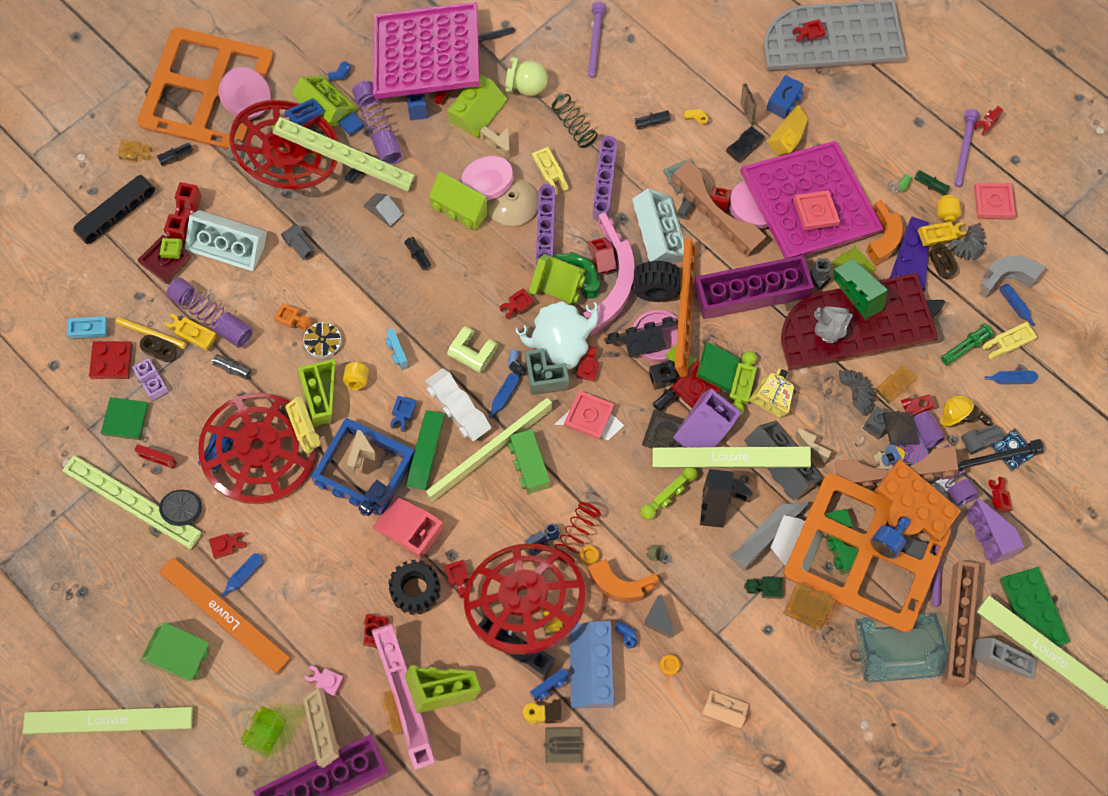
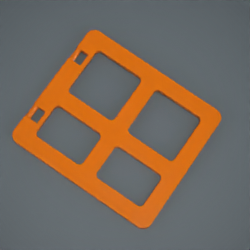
M181 27L173 28L169 34L137 119L138 126L145 130L157 131L166 135L229 149L230 134L206 129V125L215 100L219 97V84L225 75L231 55L239 54L258 59L254 71L266 79L273 59L272 51L269 48ZM181 42L219 50L208 80L170 72ZM166 85L203 93L191 125L154 116ZM159 123L168 125V128H159ZM243 123L239 125L236 131L235 140L241 139L244 142L248 128ZM213 136L222 138L221 142L212 140Z
M829 473L821 483L783 571L784 576L792 582L900 632L907 633L911 631L950 537V528L940 541L936 542L930 538L921 560L903 552H900L896 558H886L872 547L870 540L880 526L886 525V510L890 503L878 493L836 474ZM834 491L875 509L866 534H861L825 517V510ZM817 531L826 533L858 549V554L844 587H839L804 571L801 567ZM933 544L939 547L936 556L930 553ZM873 556L914 574V580L900 613H895L858 595L859 587ZM911 599L917 601L914 611L907 608Z

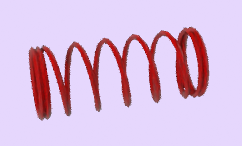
M579 502L578 508L575 509L577 516L570 518L573 526L565 527L568 535L560 536L563 544H556L555 549H557L558 545H561L576 554H580L575 548L566 545L561 538L563 536L571 537L579 544L585 545L582 540L571 536L567 528H576L581 533L590 536L584 529L576 527L572 519H581L586 524L595 527L591 521L580 517L577 510L581 509L586 514L596 518H600V510L587 502ZM582 505L587 506V507L591 508L592 510L587 509V508H584ZM557 549L565 555H567L573 562H575V559L571 555L564 552L563 550ZM561 557L558 558V559L561 560L562 562L567 563V562H566L564 559H562Z

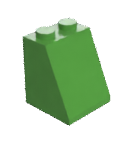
M163 622L157 625L139 662L188 682L192 678L196 679L200 671L199 663L201 659L205 660L210 650L207 648L209 642Z

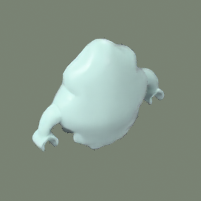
M563 301L550 304L541 308L540 313L535 318L536 328L532 333V338L527 337L529 329L525 325L523 333H520L518 327L516 328V333L520 335L522 343L528 348H544L547 363L552 365L566 363L567 369H572L588 351L586 339L598 323L599 306L594 302L595 308L590 310L589 305H586L587 311L591 314V317L587 320L579 314V310L575 306L568 305Z

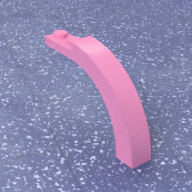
M606 213L598 216V225L607 241L613 247L618 266V278L609 296L598 305V323L591 330L590 336L608 327L621 314L629 300L634 280V257L628 240L622 242L620 234L614 230L612 219L608 218ZM586 311L583 313V317L588 320L591 314Z
M389 624L374 629L372 633L396 702L414 770L435 763L422 713L417 714L405 679L408 668L393 625Z

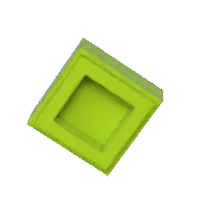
M162 238L161 258L180 259L182 240Z

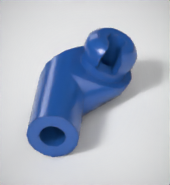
M343 61L337 71L328 72L329 81L345 79L350 72V64Z
M618 621L614 630L623 634L626 648H634L637 645L635 630Z

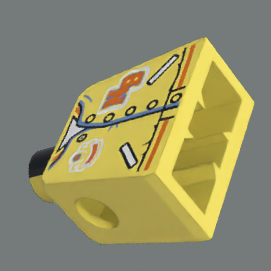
M778 369L776 374L770 373L765 376L749 401L778 418L788 414L794 389L793 384L786 381L788 372Z

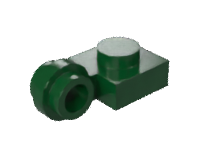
M762 577L761 584L758 583L757 579H747L744 589L749 594H756L758 590H762V598L782 599L783 578Z

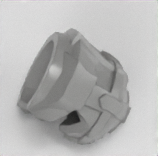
M817 308L814 316L819 322L815 326V333L826 343L837 342L838 339L846 335L847 326L852 318V314L845 308Z

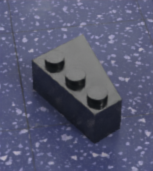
M709 469L703 486L700 525L724 527L728 505L736 487V479H733V472Z

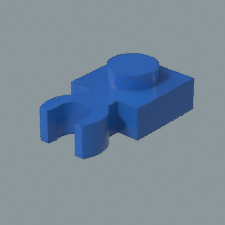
M401 396L397 397L392 410V416L396 417L391 420V429H394L395 424L400 423V430L402 432L405 430V419L411 421L417 404L415 400Z

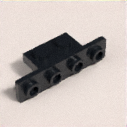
M669 316L656 324L652 321L643 324L644 327L627 328L625 329L626 332L621 334L613 332L608 334L607 338H604V342L611 344L624 340L629 357L665 348L662 329L677 325L678 319Z

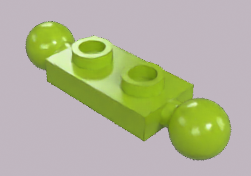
M746 351L742 355V362L744 364L738 363L729 400L734 401L731 405L741 412L739 416L744 412L742 403L748 404L757 370L756 367H752L757 361V356L752 351Z
M684 468L682 475L654 498L651 504L643 505L640 510L642 518L646 520L654 518L656 511L661 507L665 509L672 502L671 498L673 496L682 494L686 489V482L696 480L698 476L696 468Z

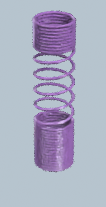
M371 81L357 83L353 87L352 93L357 105H359V110L362 112V117L365 119V125L371 134V140L379 159L393 165L401 160L403 154L393 131L390 130L391 126L386 125L388 118L383 117L385 111L379 110L382 104L377 102L378 99L374 98L373 83ZM380 104L377 110L365 112V109L370 105ZM383 111L382 116L376 119H367L372 113ZM363 113H370L366 118ZM386 119L384 124L371 127V124L376 120ZM383 126H389V129L380 130L377 133L373 134L377 129ZM369 128L376 129L371 133Z
M181 277L171 282L166 291V296L182 306L183 309H189L190 314H196L198 320H204L205 325H211L212 330L235 347L241 348L247 344L253 334L251 327L230 312L224 313V308H220L213 316L211 324H207L205 319L212 315L217 307V303H212L206 310L204 318L201 319L198 317V313L207 307L210 301L209 297L201 301L196 313H192L190 309L200 301L202 292H198L192 298L195 292L194 286ZM201 293L198 301L191 306L194 298ZM192 298V300H191V302H190V304H189V308H185L183 305H185L186 303H188V302L190 301V299ZM206 299H208V302H207L206 305L203 307V309H201V310L198 312V310H199L201 304H202ZM215 304L213 311L206 317L210 307ZM223 309L220 317L213 322L217 313Z
M924 411L909 421L912 430H917L926 449L940 444L945 439L931 411ZM947 444L941 448L950 447V444ZM965 470L958 472L955 477L965 473ZM947 478L949 480L946 482L945 488H948V492L956 506L964 505L978 496L970 479H964L951 487H947L949 481L953 479Z

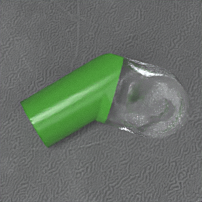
M904 175L899 183L896 181L888 182V191L891 193L904 192L912 180L911 176Z

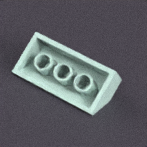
M648 188L632 199L639 221L638 225L642 232L643 242L648 253L647 257L649 261H665L672 264L683 262L684 238L672 197Z
M198 210L189 216L185 250L254 271L264 250L267 231Z

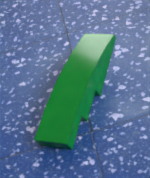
M430 410L425 411L407 487L427 490L430 472L432 471L435 454L438 450L445 417L444 413Z

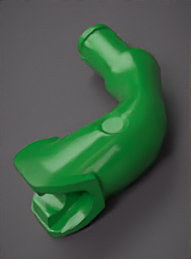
M574 252L553 254L554 258L585 269L584 276L586 280L582 287V294L585 298H597L600 290V280L595 264L590 259Z

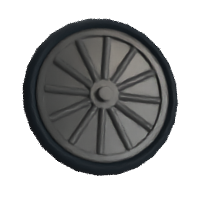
M183 489L166 494L159 505V512L163 520L175 526L191 524L199 517L202 510V503L195 493Z

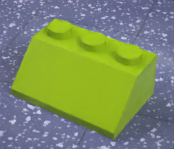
M480 74V86L465 88L447 110L448 122L478 139L480 130L491 123L508 99L492 80Z
M324 76L300 77L292 92V95L300 104L314 98L324 109V113L321 116L331 127L339 126V121L352 112L355 113L358 109Z
M439 171L429 195L431 208L437 212L441 211L451 220L461 222L464 227L476 231L488 215L486 196Z

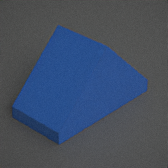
M425 95L407 96L410 121L428 119Z

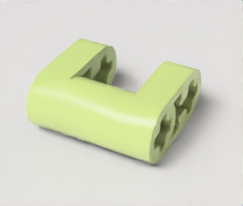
M464 326L449 347L447 355L481 373L495 354L498 343L489 339L478 353L467 347L474 335V330Z

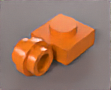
M282 303L274 317L275 322L290 328L296 322L297 327L304 331L312 325V320L308 316L302 315L299 317V309Z

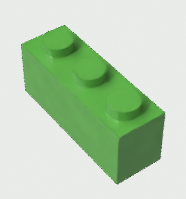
M530 429L510 435L508 448L510 454L514 453L516 460H513L516 471L521 473L522 477L519 480L522 489H526L527 494L550 488V480L533 430Z

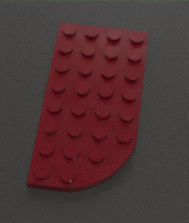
M917 273L878 280L888 290L885 307L866 320L841 288L812 294L797 303L787 315L781 333V347L788 370L937 340L938 335ZM838 307L849 310L852 318L847 326V333L843 338L838 339L834 343H826L820 336H817L815 326L819 321L814 316L817 308Z

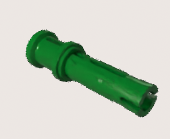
M985 323L981 324L980 328L975 332L968 333L964 341L940 357L941 361L946 366H949L973 347H980L983 341L994 336L992 329ZM963 347V349H962L961 351H959L957 354L954 355V353H955L956 351H958L959 349H961V348Z

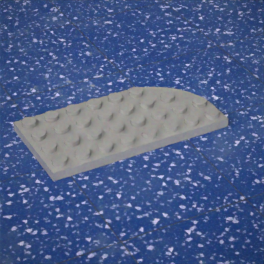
M895 0L796 6L786 10L774 19L766 32L763 44L767 71L900 62L906 59ZM820 19L826 31L825 37L808 41L807 37H805L802 41L796 42V36L800 34H792L793 28L802 27L803 23Z

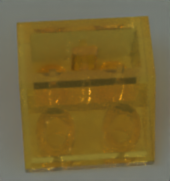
M798 582L791 592L782 614L820 631L836 599L832 598V595L825 591L819 592L814 590L810 584Z

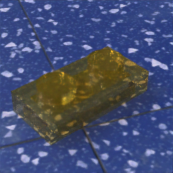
M902 365L882 382L875 391L889 404L912 384L916 377Z
M392 690L383 692L385 698L381 699L384 712H389L390 718L386 719L389 731H394L395 736L404 734Z

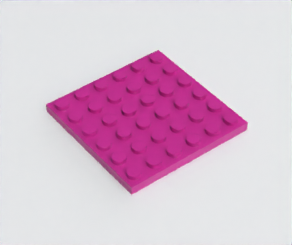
M477 2L374 15L373 95L375 99L480 86Z
M836 141L746 165L740 169V173L784 258L800 255L806 256L879 234L884 230ZM829 191L840 223L838 226L803 230L793 201L794 196Z

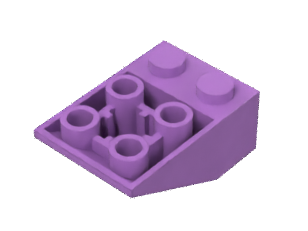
M710 389L702 393L673 436V439L684 448L715 447L731 429L741 412L714 390Z
M980 498L966 511L967 519L975 529V537L982 544L984 557L989 560L991 565L1013 558L1024 548L1016 528Z

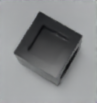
M672 360L649 367L648 374L654 390L674 385L677 377H679ZM665 372L669 374V376L663 377L660 375V373Z

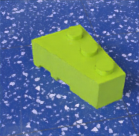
M335 359L298 367L297 377L313 428L331 424Z
M410 665L405 674L417 714L474 701L481 691L474 671L449 669L447 671L437 670L435 667L426 669Z

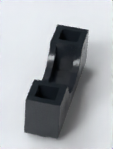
M485 615L478 626L488 634L494 623ZM502 628L495 637L496 640L509 644H528L512 631ZM544 650L529 654L503 652L542 680H544L555 664V658Z

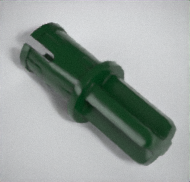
M921 170L914 176L916 181L927 186L929 190L931 188L943 196L946 195L950 186L937 180L936 176L933 178Z

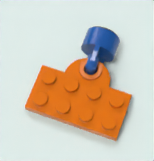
M899 459L875 489L877 493L890 503L885 516L889 525L879 527L870 540L871 545L879 554L892 559L896 558L906 545L902 535L911 536L923 530L934 541L938 542L961 510Z

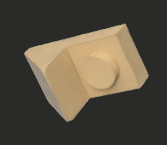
M484 126L480 130L481 141L508 160L510 158L508 127L498 136L494 130Z
M357 430L347 462V473L355 474L356 468H360L362 458L375 460V452L360 430Z

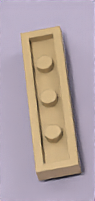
M318 687L303 698L317 764L324 768L339 757V752L324 690Z

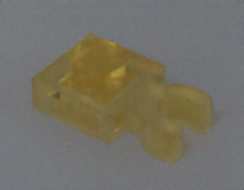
M121 140L118 157L119 159L137 161L138 157L150 160V155L145 154V152H152V147L150 145L141 146L140 142Z

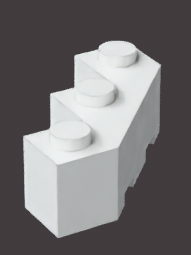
M442 368L424 381L427 385V393L431 398L434 397L442 406L444 414L454 421L464 438L468 437L470 440L475 441L491 429L484 414L474 407L467 393L457 386L450 372Z

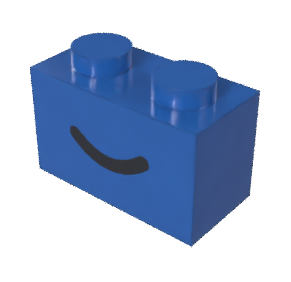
M785 74L768 100L766 110L785 119L788 113L790 114L796 106V101L800 102L802 99L804 84Z

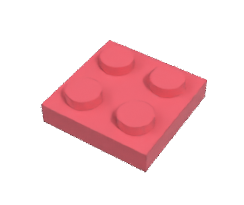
M975 183L974 194L977 218L1013 219L1015 217L1012 183Z
M829 191L794 196L793 201L803 230L838 226L840 223Z
M578 391L564 426L600 440L614 409V404Z

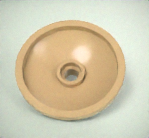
M514 178L512 186L506 193L498 198L487 200V214L495 223L510 228L523 226L529 223L538 212V193L528 182Z

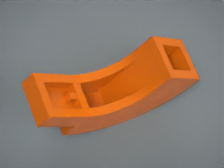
M882 200L875 202L873 210L884 228L883 236L869 243L866 250L874 266L885 262L893 255L903 232L900 215L897 211L890 214L889 207L884 205Z
M606 559L587 567V573L595 588L607 598L617 602L632 603L641 601L644 597L643 591L645 593L653 591L659 582L656 573L633 582L620 580L613 574Z

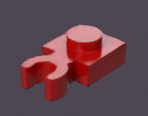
M820 19L803 23L802 27L793 28L792 34H800L796 36V42H800L805 37H807L808 41L825 37L826 31Z
M522 288L508 297L510 303H503L499 308L501 312L505 309L509 310L505 314V318L509 319L513 316V312L517 311L518 314H521L532 307L534 301L526 290Z
M243 532L236 533L233 538H230V535L227 533L209 539L214 559L234 554L233 548L243 549L247 547L246 542L238 543L240 538L245 537Z

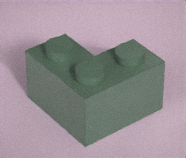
M544 348L525 351V363L531 395L569 389L566 363L547 366Z

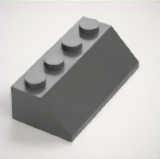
M776 420L759 425L744 440L747 447H798ZM812 462L811 468H767L772 474V478L783 487L785 494L793 500L808 493L824 479Z

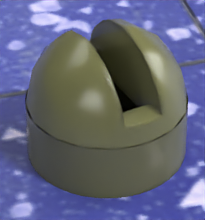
M660 545L649 546L647 548L649 552L646 553L648 559L660 561L663 555L662 547Z

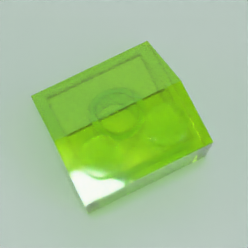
M261 707L260 710L254 713L250 729H246L243 733L241 745L267 759L287 720L279 712Z

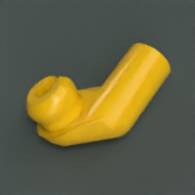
M701 109L684 110V119L693 118L703 125L709 120L708 115Z

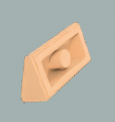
M710 690L703 714L742 728L749 704Z

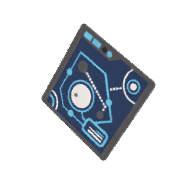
M1014 428L1003 436L1002 441L992 444L990 447L995 453L1027 446L1028 442ZM1027 453L1002 459V461L1010 471H1014L1035 455Z

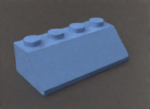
M591 621L578 624L569 634L571 709L613 708L611 621Z

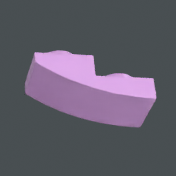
M149 358L132 367L152 401L169 392Z

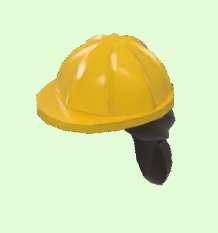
M965 396L949 398L944 404V414L940 419V423L944 427L952 426L960 421L969 422L977 418L985 426L994 425L991 418L981 411L971 399Z

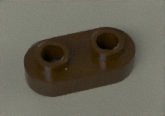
M943 244L934 245L929 256L938 275L943 279L953 278L957 272V265L950 251Z
M146 335L140 340V348L143 353L158 360L170 362L177 355L175 346L159 337Z

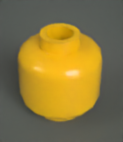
M944 195L937 201L938 219L945 223H953L961 216L960 200L954 195Z
M359 361L348 363L345 366L343 375L344 384L351 390L364 388L367 385L369 376L368 367Z

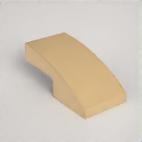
M799 428L795 435L798 444L801 447H811V456L825 464L831 451L814 443L817 436Z

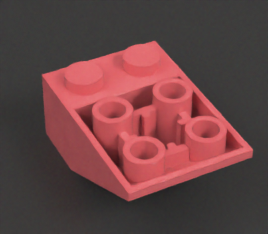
M398 497L393 499L372 527L419 560H422L444 530L442 521L427 511Z

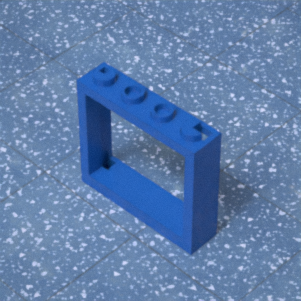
M345 418L313 472L312 480L314 485L318 486L321 490L332 491L331 494L340 499L344 497L349 500L350 504L359 507L364 500L370 501L365 496L322 476L346 434L350 433L356 436L357 430H360L369 443L403 458L388 484V487L393 490L392 495L382 507L376 504L373 505L375 507L373 514L382 515L409 470L415 450L351 419Z

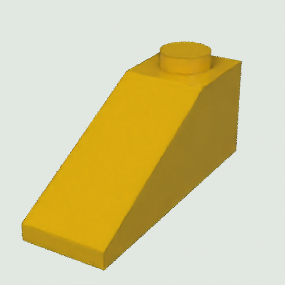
M799 105L794 107L792 112L767 140L768 145L776 155L791 153L802 137L808 117Z

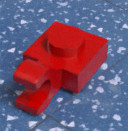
M999 106L993 111L990 109L984 117L986 120L978 121L974 126V130L982 127L984 130L981 135H985L1000 118L1004 109Z
M589 346L587 358L580 359L576 378L595 382L599 362L594 361L597 347Z
M999 476L997 485L994 480L990 479L988 484L991 489H994L992 490V503L995 509L1005 513L1012 511L1010 495L1005 489V479Z
M464 560L444 565L450 586L456 584L459 597L464 598L466 589L464 582L469 581Z

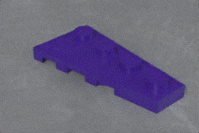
M911 216L889 278L917 273L924 292L926 289L928 246H923L918 229L923 226H929V222Z

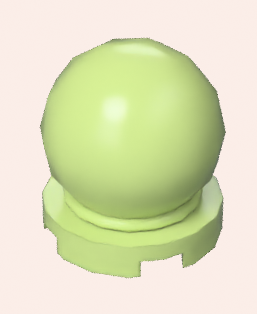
M511 58L510 62L513 64L512 69L508 68L505 86L508 87L505 91L513 93L517 88L521 94L526 96L540 94L548 83V74L545 68L535 61L521 63L520 58Z

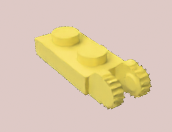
M549 147L532 153V158L546 184H550L555 188V195L558 194L555 181L559 180L561 188L567 191L568 185L563 177L564 174Z
M1025 322L986 342L982 348L988 350L997 344L999 349L993 351L988 356L990 360H993L1002 354L1005 355L1036 340L1037 336L1028 322Z
M296 397L286 405V410L303 451L311 453L314 450L313 448L320 446V438L315 433L303 398Z

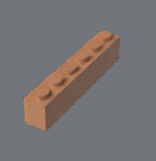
M958 561L952 569L942 684L961 688L969 682L979 564Z

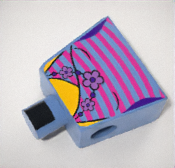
M914 429L892 441L885 448L886 454H883L881 458L885 466L894 465L899 459L906 465L911 466L927 457L929 453L917 430Z

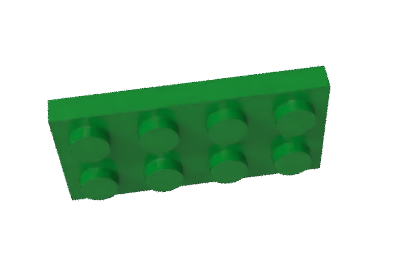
M1039 567L999 579L1013 614L1059 647L1070 643Z

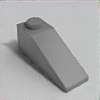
M994 638L975 639L971 659L992 668L1034 679L1037 659Z

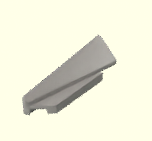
M809 503L781 504L742 544V547L732 553L729 558L744 571L773 543L783 516L797 518L807 508Z

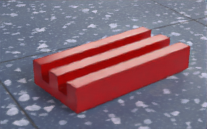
M137 444L134 449L140 458L174 469L177 464L173 456Z

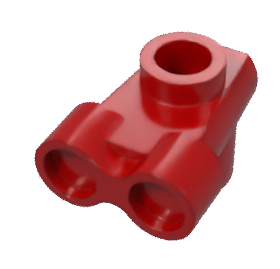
M930 394L914 399L908 397L901 400L908 421L924 411H930L935 408ZM922 400L926 401V405L924 407H921L919 405V403Z
M366 614L364 620V646L377 648L372 630L388 625L389 618Z

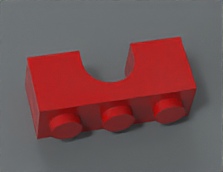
M179 182L174 197L176 201L175 214L168 215L163 229L167 238L181 239L182 243H186L189 216L197 212L202 197L197 185Z

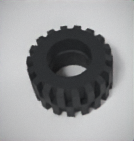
M648 261L635 267L634 294L640 299L662 302L672 300L680 295L681 271L677 265L665 261Z
M411 560L409 564H407V561L403 562L402 567L398 565L396 572L392 571L391 579L388 582L389 593L395 606L401 608L402 612L406 613L408 611L410 615L418 612L419 615L423 614V610L428 612L431 605L433 607L436 605V599L440 597L439 591H441L437 573L432 569L431 565H425L424 561L421 560L419 563H416V560ZM419 578L425 581L427 586L421 595L411 597L403 592L405 583L410 579Z

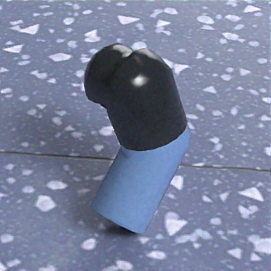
M510 350L508 368L517 375H525L527 369L518 361L519 351Z

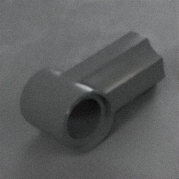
M294 224L281 233L285 243L292 247L303 261L313 257L316 250L306 239L304 232L298 224Z
M827 258L817 259L813 268L809 271L812 282L818 289H822L831 279L829 276L831 262Z
M995 424L979 431H969L962 435L961 439L969 455H973L989 445L1002 441L1003 432Z

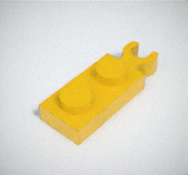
M952 222L923 226L918 229L923 246L951 242L953 239L961 238L967 234L966 231L961 232L959 230L963 225L962 222H958L954 226Z
M174 314L170 315L174 323H164L167 329L175 330L174 334L205 351H208L217 337L215 332L185 317L179 321L178 317Z

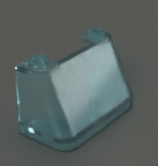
M936 613L920 614L912 630L907 633L900 632L892 627L876 628L875 621L870 618L856 619L855 630L862 675L866 682L936 678L944 673L949 649Z

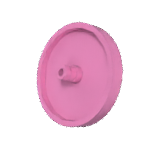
M238 67L230 70L221 79L219 97L226 110L237 117L246 107L257 102L270 100V90L267 82L259 73L249 68ZM265 110L256 112L247 118L254 119L260 116Z
M486 156L473 161L466 167L462 174L461 182L486 196L487 200H492L502 196L510 189L514 181V173L510 163L504 158Z
M743 181L736 185L729 198V208L734 218L746 223H752L758 229L768 227L746 182Z
M651 310L642 314L635 321L633 327L637 329L644 327L643 324L652 321L656 324L669 316H673V318L678 320L679 318L665 310ZM678 324L662 329L665 348L640 354V356L651 362L669 361L664 355L677 344Z

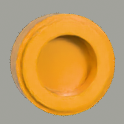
M590 545L583 547L579 554L580 562L585 566L597 563L599 560L597 548Z
M665 655L659 664L660 671L666 676H674L680 669L679 659L674 655Z

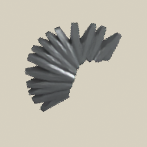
M977 223L968 226L964 241L953 239L947 249L955 248L953 254H957V257H960L963 253L966 260L968 256L971 260L980 257L985 250L983 245H986V242L983 240L986 238L985 232H982L984 229L978 228L981 224Z
M847 369L846 375L842 370H839L840 383L848 387L850 386L852 389L853 405L865 416V412L869 413L872 410V407H874L872 402L876 400L872 397L876 395V392H874L875 388L871 387L873 384H868L870 380H866V376L860 380V372L855 376L853 370L849 371Z

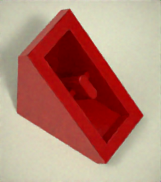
M713 186L710 198L726 214L731 190Z

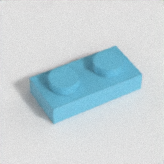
M106 316L68 318L67 337L69 339L107 337L108 319Z
M394 329L387 330L388 338L385 339L388 349H393L394 354H392L395 365L399 364L401 370L409 368Z

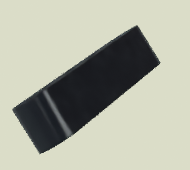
M143 175L136 176L77 222L73 227V232L85 244H91L154 194L155 187Z

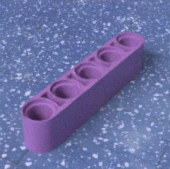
M605 136L601 140L593 203V218L598 221V216L602 213H606L607 217L609 216L617 141L612 136Z
M544 184L539 188L536 266L543 254L553 257L555 188L550 184Z

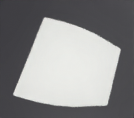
M784 515L771 549L786 566L805 521ZM821 531L815 533L801 567L804 571H809L823 535Z

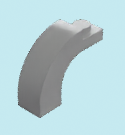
M1008 256L1001 258L990 265L983 275L985 279L980 285L983 289L979 294L986 298L993 287L1003 279H1015L1031 288L1045 267L1027 257Z

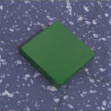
M707 342L703 348L696 376L726 392H730L739 358Z
M110 397L101 434L140 440L149 407L148 402Z

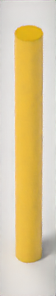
M121 317L116 318V324L145 335H154L181 349H185L187 345L184 341Z

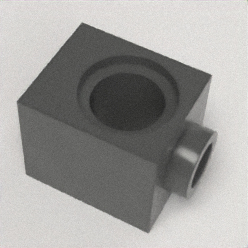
M877 406L862 429L879 439L893 416Z

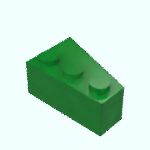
M851 259L834 269V281L865 320L884 309L888 290L859 263Z

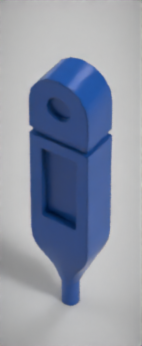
M1008 283L1002 285L999 288L1000 292L1017 315L1034 326L1035 324L1030 317L1029 309L1014 292L1013 288Z
M1000 371L992 376H985V380H993L1001 385L1033 384L1038 378L1037 373L1034 371Z
M511 373L506 378L492 401L489 418H492L496 412L502 410L519 384V376L517 374Z
M255 553L251 555L228 579L226 589L221 594L222 597L231 591L238 590L263 564V558L260 554Z

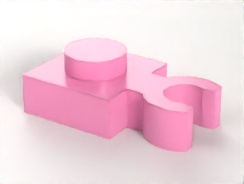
M310 666L309 669L314 671L315 675L311 678L305 676V680L309 683L317 682L316 689L319 687L325 693L335 697L344 679L343 676L325 668L321 674L316 667Z

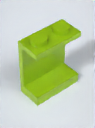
M543 254L538 260L529 293L536 295L541 291L568 302V305L577 304L580 298L579 288L583 287L586 280L584 276L585 269Z

